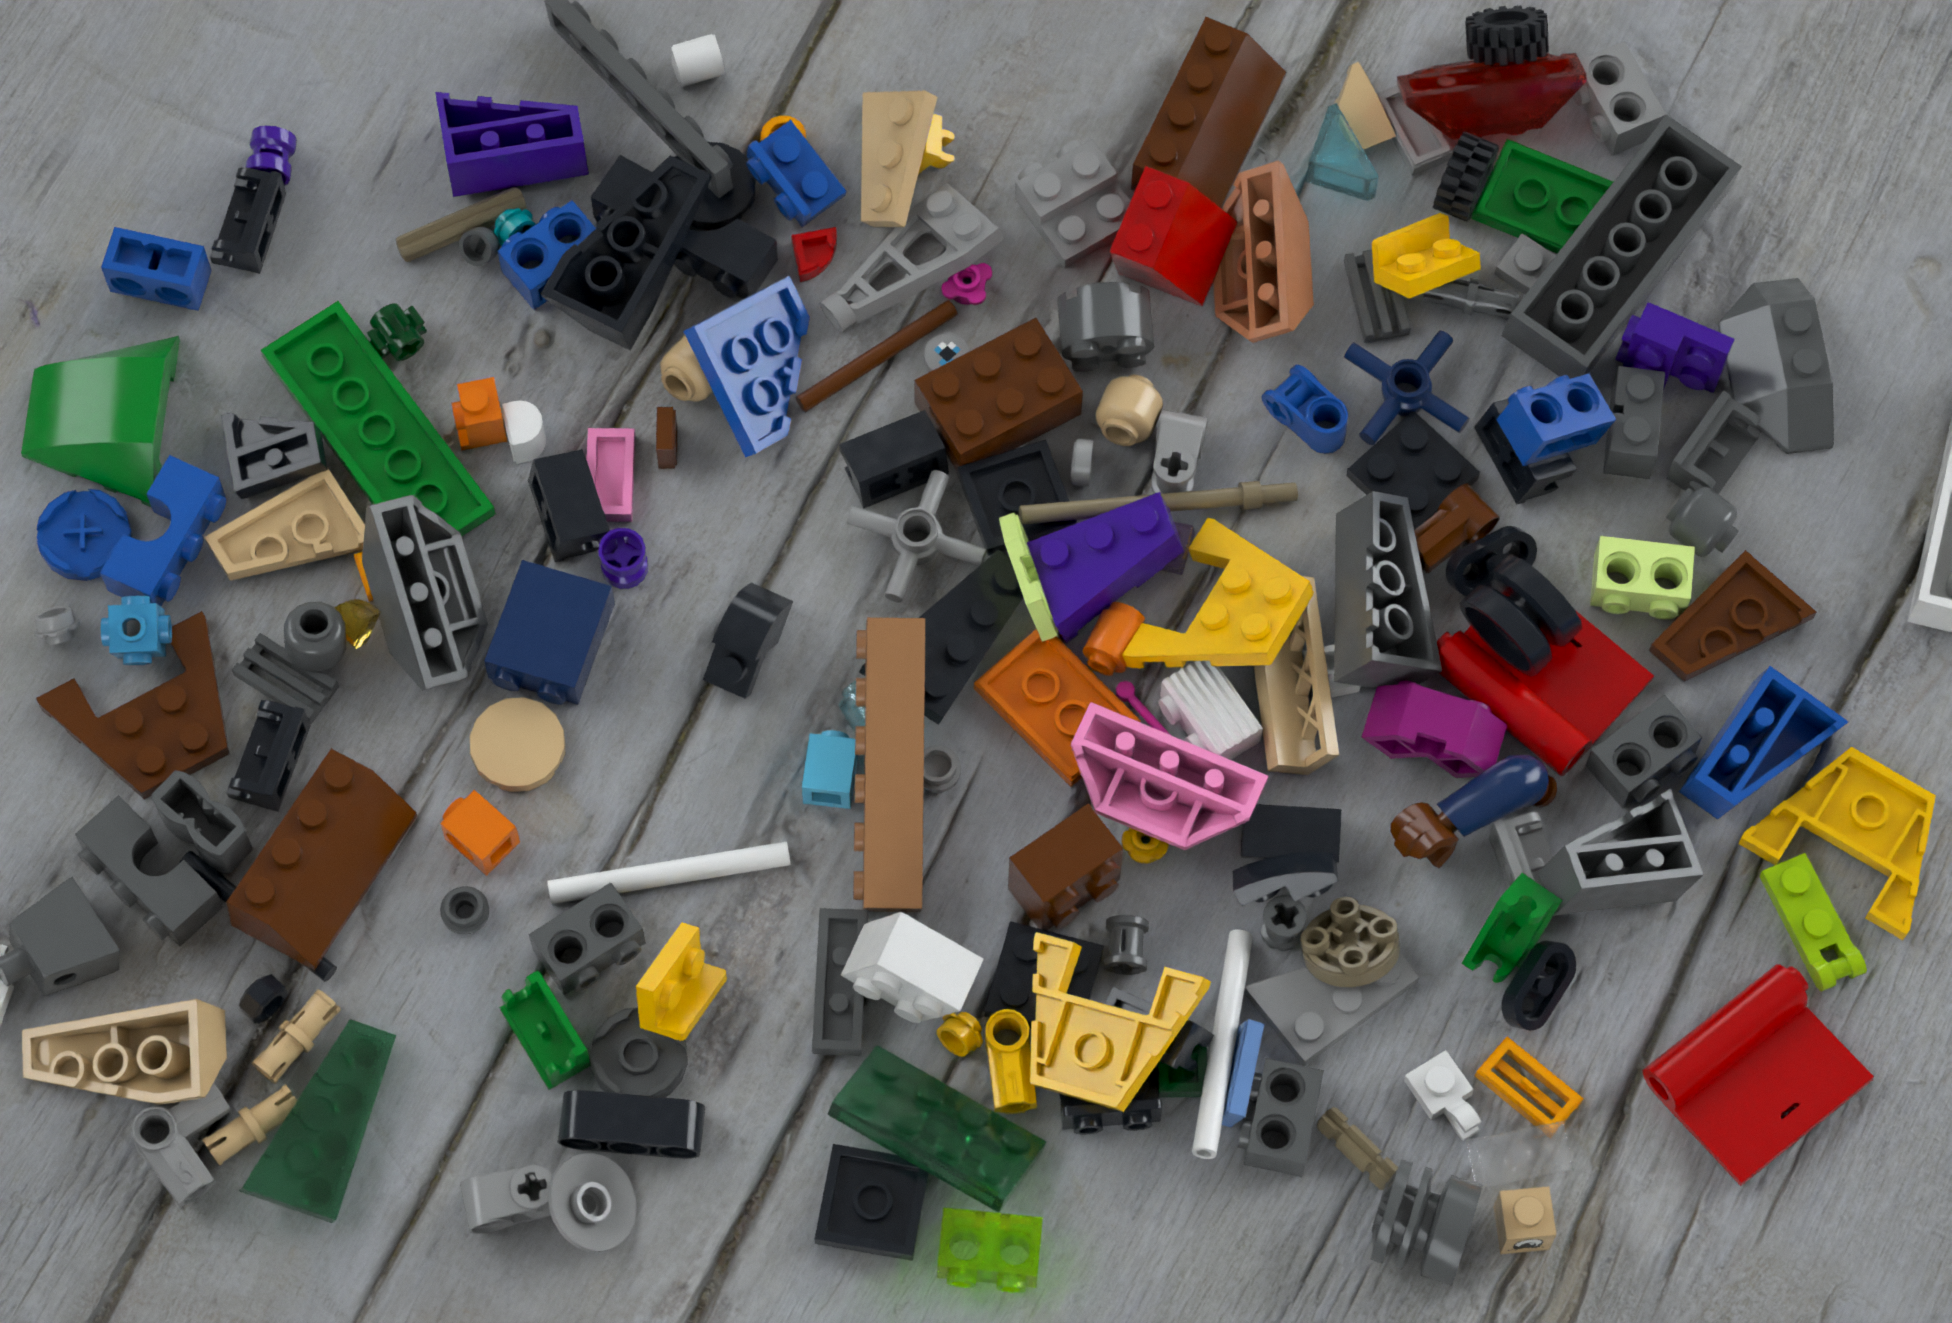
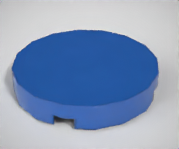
M88 489L89 491L77 492L72 490L64 492L48 503L38 519L37 544L39 552L52 571L67 579L88 581L101 577L100 572L121 536L126 534L132 537V530L126 511L116 498L101 490Z

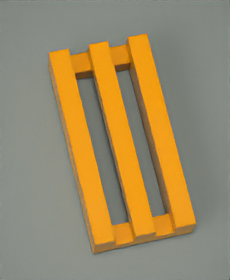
M1508 1036L1475 1073V1077L1550 1139L1556 1134L1561 1125L1569 1119L1573 1111L1581 1105L1584 1099ZM1505 1054L1511 1057L1566 1102L1564 1107L1561 1108L1539 1090L1537 1086L1506 1063L1502 1057ZM1493 1068L1496 1069L1554 1118L1552 1120L1491 1070Z

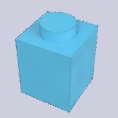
M835 730L823 731L821 735L809 734L802 782L803 804L851 809L858 755H855L854 738H850L844 732Z

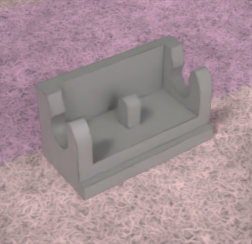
M1530 812L1493 822L1489 840L1507 889L1521 873H1524L1544 887L1539 871L1553 856L1544 835L1543 825L1538 812Z

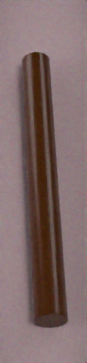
M946 300L796 396L798 405L804 412L817 406L956 317L958 312L950 300Z

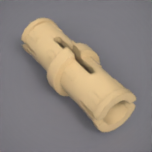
M317 989L303 1008L290 1021H283L278 1027L280 1030L278 1035L253 1060L252 1065L265 1078L276 1084L287 1068L303 1051L308 1053L315 1046L312 1041L328 1022L341 1011V1008L328 995Z
M286 1084L251 1109H248L246 1106L238 1111L239 1117L210 1136L202 1139L219 1166L254 1141H257L258 1144L262 1143L267 1139L265 1134L295 1114L303 1111Z

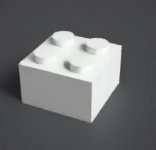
M899 912L864 924L841 976L853 982V989L859 994L873 1000L882 998L895 1006L894 1012L898 1016L910 1022L920 1023L921 1021L959 1012L984 959L903 912Z

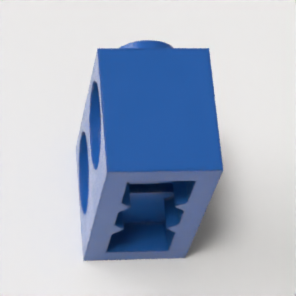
M573 200L561 208H551L540 218L539 223L524 233L518 232L513 234L503 243L502 248L497 251L501 271L531 308L535 310L547 302L542 297L541 292L562 255L574 244L578 246L596 228ZM567 235L579 237L572 243H562L559 241ZM535 260L541 262V265L534 269L521 267L528 261Z
M114 227L101 265L110 292L199 311L212 271L205 248L202 245Z
M1589 373L1571 379L1568 375L1560 376L1546 386L1533 389L1532 386L1523 387L1510 395L1507 400L1509 404L1496 419L1523 466L1594 445L1616 421L1615 416Z

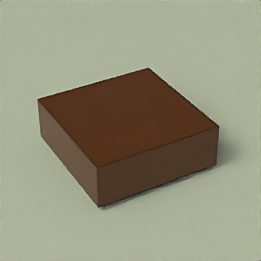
M657 407L656 453L659 469H675L678 450L676 410L673 407Z

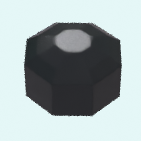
M272 974L263 976L255 980L245 990L239 1002L240 1010L254 1024H259L269 1019L281 1007L287 997V990Z

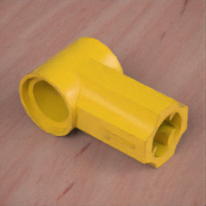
M1003 1009L997 1011L990 1016L985 1030V1049L988 1055L994 1112L1007 1115L1024 1113L1030 1109L1037 1108L1035 1086L1030 1083L1031 1051L1029 1025L1026 1018L1015 1010ZM1011 1029L1020 1036V1039L1015 1044L1006 1046L998 1043L994 1036L1000 1030Z

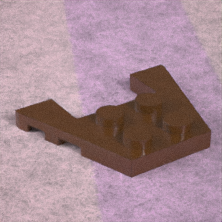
M203 611L172 626V642L170 644L183 665L185 672L97 718L75 678L36 698L45 714L63 726L68 734L86 746L107 768L144 800L152 796L151 794L175 770L191 775L230 754L215 673L214 656L209 637V626Z

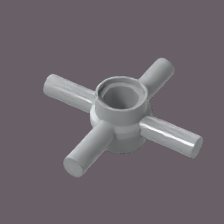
M938 470L931 471L918 507L905 510L897 520L852 506L847 524L892 539L893 547L898 553L899 558L885 592V597L893 602L901 603L903 601L916 565L929 562L936 553L977 566L984 562L987 552L986 548L942 534L941 526L936 520L935 514L949 476L944 472ZM916 530L925 532L928 535L925 540L920 542L910 541L905 536Z

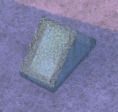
M1335 103L1328 106L1309 159L1306 182L1368 201L1373 199L1376 195L1379 176L1338 104Z

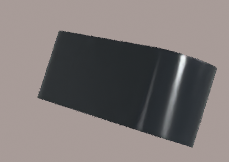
M571 1090L563 1094L557 1142L564 1147L577 1150L678 1159L697 1158L701 1152L706 1107L702 1103L687 1099Z

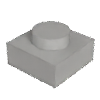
M1521 234L1496 266L1494 275L1526 295L1556 255L1529 237Z

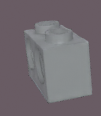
M1625 41L1576 61L1572 78L1569 82L1570 92L1578 106L1583 105L1589 114L1591 130L1597 141L1600 143L1604 142L1612 156L1644 143L1666 116V112ZM1595 79H1607L1612 84L1603 85L1598 83ZM1626 115L1630 117L1633 121L1624 122L1619 120L1616 116Z

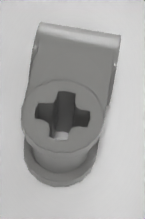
M1162 409L1155 442L1156 452L1151 480V489L1154 494L1158 492L1163 494L1193 490L1198 459H1201L1208 417ZM1175 473L1177 477L1169 476V474Z
M527 1165L498 1173L479 1174L461 1181L460 1187L469 1232L472 1234L490 1233L505 1229L511 1225L550 1216L548 1193L552 1179L551 1173L539 1165ZM539 1183L542 1187V1190L539 1191L540 1199L531 1201L528 1196L532 1190L531 1185Z

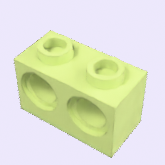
M1600 536L1594 553L1590 606L1602 607L1604 611L1613 614H1623L1629 611L1648 612L1650 616L1657 619H1673L1680 616L1688 608L1691 600L1695 547ZM1611 572L1622 573L1628 578L1629 582L1625 584L1615 583L1607 574ZM1668 578L1676 585V588L1664 589L1655 582V579Z

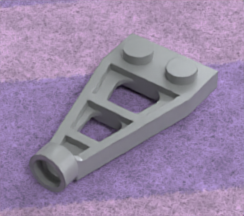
M945 183L911 209L908 213L905 227H895L839 291H834L819 303L820 308L830 323L838 331L843 332L853 323H860L968 268L1004 240L1003 235L997 225L952 186ZM924 233L932 234L946 247L942 255L922 265H914L904 256L909 246L917 237ZM891 264L905 275L902 280L878 292L870 285L878 274Z

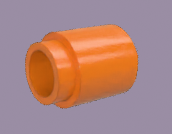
M1112 602L1109 609L1103 610L1082 650L1084 656L1088 659V666L1106 676H1112L1114 672H1125L1127 666L1122 654L1140 625L1144 623L1145 617L1137 609L1121 602Z

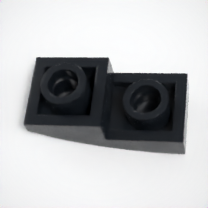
M1299 852L1278 855L1247 864L1232 871L1233 892L1241 906L1253 901L1257 903L1267 901L1277 895L1284 886L1287 887L1294 902L1306 896L1314 898L1327 892L1333 883L1338 881L1337 861L1332 853Z

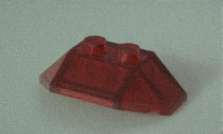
M1546 53V56L1542 58L1537 57L1535 61L1524 60V64L1517 65L1514 62H1510L1507 66H1500V63L1485 65V62L1478 64L1471 60L1434 65L1414 71L1412 74L1397 76V85L1406 106L1451 140H1458L1463 132L1482 138L1483 136L1503 133L1520 135L1528 130L1543 128L1587 82L1586 72L1576 53H1563L1561 56Z

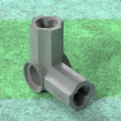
M214 1082L205 1098L146 1108L135 1117L132 1123V1135L138 1153L150 1164L179 1208L186 1204H191L205 1195L216 1183L187 1141L231 1112L229 1105ZM154 1125H161L169 1130L167 1138L158 1144L148 1143L142 1138L144 1132Z

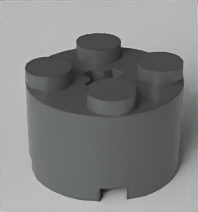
M1093 283L1077 287L1076 297L1067 300L1066 292L1058 297L1061 353L1065 359L1071 361L1074 371L1087 372L1096 370L1100 367L1099 362L1118 361V366L1123 368H1135L1146 363L1145 355L1154 349L1150 292L1146 287L1140 286V293L1130 292V283Z

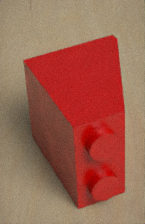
M1145 166L1109 252L1118 274L1203 307L1238 225V221L1190 183Z

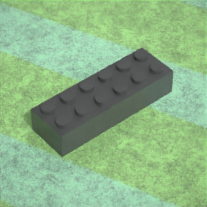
M1666 114L1512 311L1502 337L1559 377L1568 375L1571 379L1590 373L1628 324L1631 316L1638 311L1729 193L1742 166Z

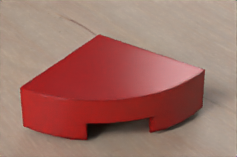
M836 227L791 235V243L800 282L808 281L818 276L830 265L837 248Z

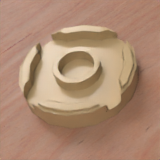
M525 697L506 698L490 705L476 719L469 736L471 759L479 775L487 782L489 781L499 786V789L509 792L530 791L547 783L555 775L554 772L559 767L560 762L562 764L566 753L564 730L556 714L543 703Z

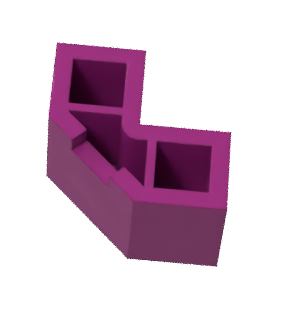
M1400 681L1398 685L1377 686L1361 738L1390 759L1427 757L1455 778L1477 777L1496 764L1507 724L1493 715L1491 708L1484 703L1432 690L1415 682Z

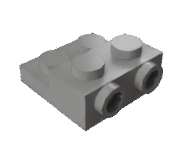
M1093 139L1084 144H1081L1079 140L1070 141L1058 151L1056 160L1045 166L1041 162H1034L1020 172L1018 176L1019 181L1015 182V200L1064 268L1112 242L1117 235L1131 201L1117 182L1116 170Z

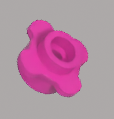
M986 263L972 264L968 268L948 277V280L942 284V294L947 299H954L956 302L964 305H979L983 303L986 299V281L992 278L991 267ZM969 278L971 283L964 284L963 279Z

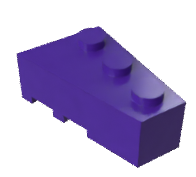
M435 92L453 197L589 175L578 106L520 100L519 105L493 103L492 97L478 96L477 101L450 99L449 93Z
M1160 492L1027 542L1055 626L1066 643L1079 635L1077 631L1101 614L1103 610L1109 609L1112 602L1117 601L1134 586L1139 588L1184 552L1172 515Z

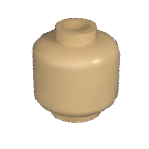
M682 336L660 362L662 383L673 397L682 401L699 402L708 398L713 391L686 336Z
M1141 375L1121 376L1112 379L1106 386L1097 407L1096 422L1101 428L1104 437L1109 441L1121 446H1132L1135 443L1146 441L1153 433L1163 408V399L1154 388L1152 382Z

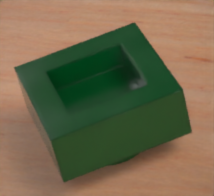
M1196 1045L1193 1049L1191 1059L1197 1062V1067L1192 1071H1188L1180 1066L1175 1069L1164 1063H1157L1159 1098L1201 1097L1207 1066V1047Z

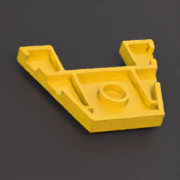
M1207 518L1188 550L1193 561L1225 570L1186 633L1142 623L1122 654L1127 667L1144 668L1145 662H1165L1167 668L1184 667L1187 661L1210 660L1211 666L1271 665L1314 595L1309 580L1218 521Z
M1850 747L1806 782L1805 786L1786 801H1782L1771 810L1769 815L1755 826L1752 825L1747 829L1738 844L1773 865H1777L1798 829L1803 827L1888 877L1886 884L1865 919L1897 938L1904 940L1911 928V916L1917 896L1920 869L1926 850L1936 795L1857 749Z
M1036 932L1033 950L1037 952V974H1033L1032 992L1036 994V1019L1031 1021L1030 1083L1038 1088L1124 1112L1209 990L1211 981L1202 976L1164 967L1149 1015L1067 994V990L1082 947L1075 942Z

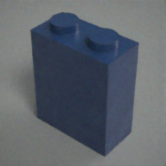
M522 560L484 660L488 678L492 679L496 686L508 691H519L520 688L536 692L541 699L552 704L562 705L567 701L578 705L615 606L612 586Z

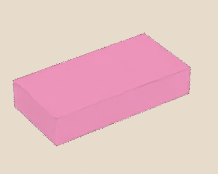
M588 428L586 460L607 522H632L636 442L634 428Z

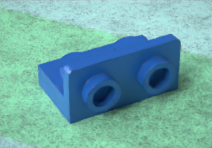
M791 120L758 143L755 140L748 145L746 155L749 159L746 162L748 170L759 184L768 183L777 195L774 198L776 206L789 221L795 218L800 226L803 227L846 195L844 187Z

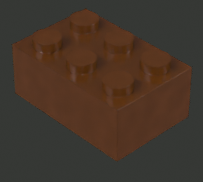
M1037 318L914 380L915 405L919 411H926L945 446L946 455L956 471L959 466L1014 450L1082 414L1083 390Z

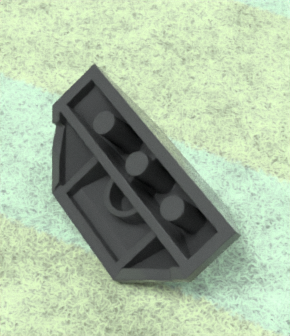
M1799 278L1753 283L1718 324L1720 333L1735 339L1726 362L1732 397L1760 417L1761 420L1756 428L1776 441L1777 446L1786 454L1832 449L1834 446L1833 380L1815 299Z
M409 495L366 507L362 564L389 653L419 688L424 691L469 677L472 669L471 664L479 650L488 622L460 532L436 513L421 505L422 502L416 497Z

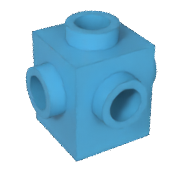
M149 596L121 597V605H108V618L101 619L102 645L109 646L110 654L118 659H123V665L152 664V657H166V644L172 642L170 615H165V609L156 603H150ZM138 620L141 624L140 632L133 637L127 636V622Z

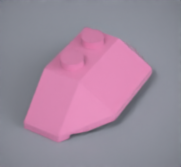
M1090 702L1071 742L1073 754L1096 814L1182 850H1187L1248 822L1268 780V775L1092 702Z

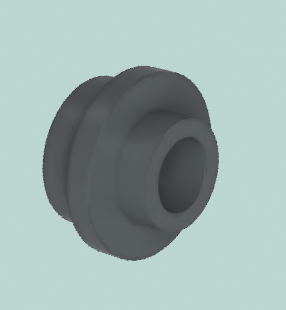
M462 886L446 894L441 903L440 913L443 923L452 932L463 935L472 934L486 924L489 917V904L481 891L470 886ZM468 905L474 908L473 914L468 918H460L456 915L458 909L462 906Z

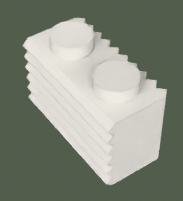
M1210 660L1190 663L1187 667L1181 668L1178 672L1173 673L1162 681L1161 699L1158 700L1160 709L1172 725L1178 722L1182 726L1183 731L1188 735L1185 738L1186 742L1229 760L1261 742L1262 726L1219 666H1211Z

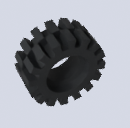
M1499 6L1497 10L1487 8L1484 9V13L1477 11L1472 13V16L1466 18L1467 55L1470 60L1474 59L1475 63L1485 62V65L1500 63V66H1507L1510 62H1514L1516 65L1524 64V60L1532 62L1537 60V57L1542 58L1546 56V53L1549 52L1547 13H1544L1541 9L1535 10V7L1530 6L1522 9V6H1514L1513 8Z
M1463 132L1441 178V184L1437 189L1433 208L1468 222L1491 174L1499 145Z

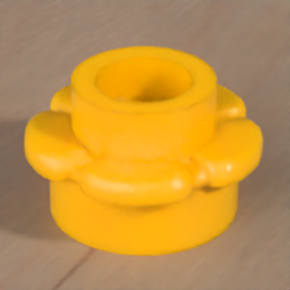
M1130 827L1122 834L1121 842L1123 849L1127 851L1131 859L1138 863H1152L1161 859L1167 853L1169 844ZM1147 836L1150 838V842L1144 844L1141 838Z
M962 1011L957 1016L955 1013H951L942 1017L944 1023L937 1029V1036L947 1050L957 1056L964 1057L970 1051H975L977 1047H981L983 1043L980 1034L982 1027L974 1016Z

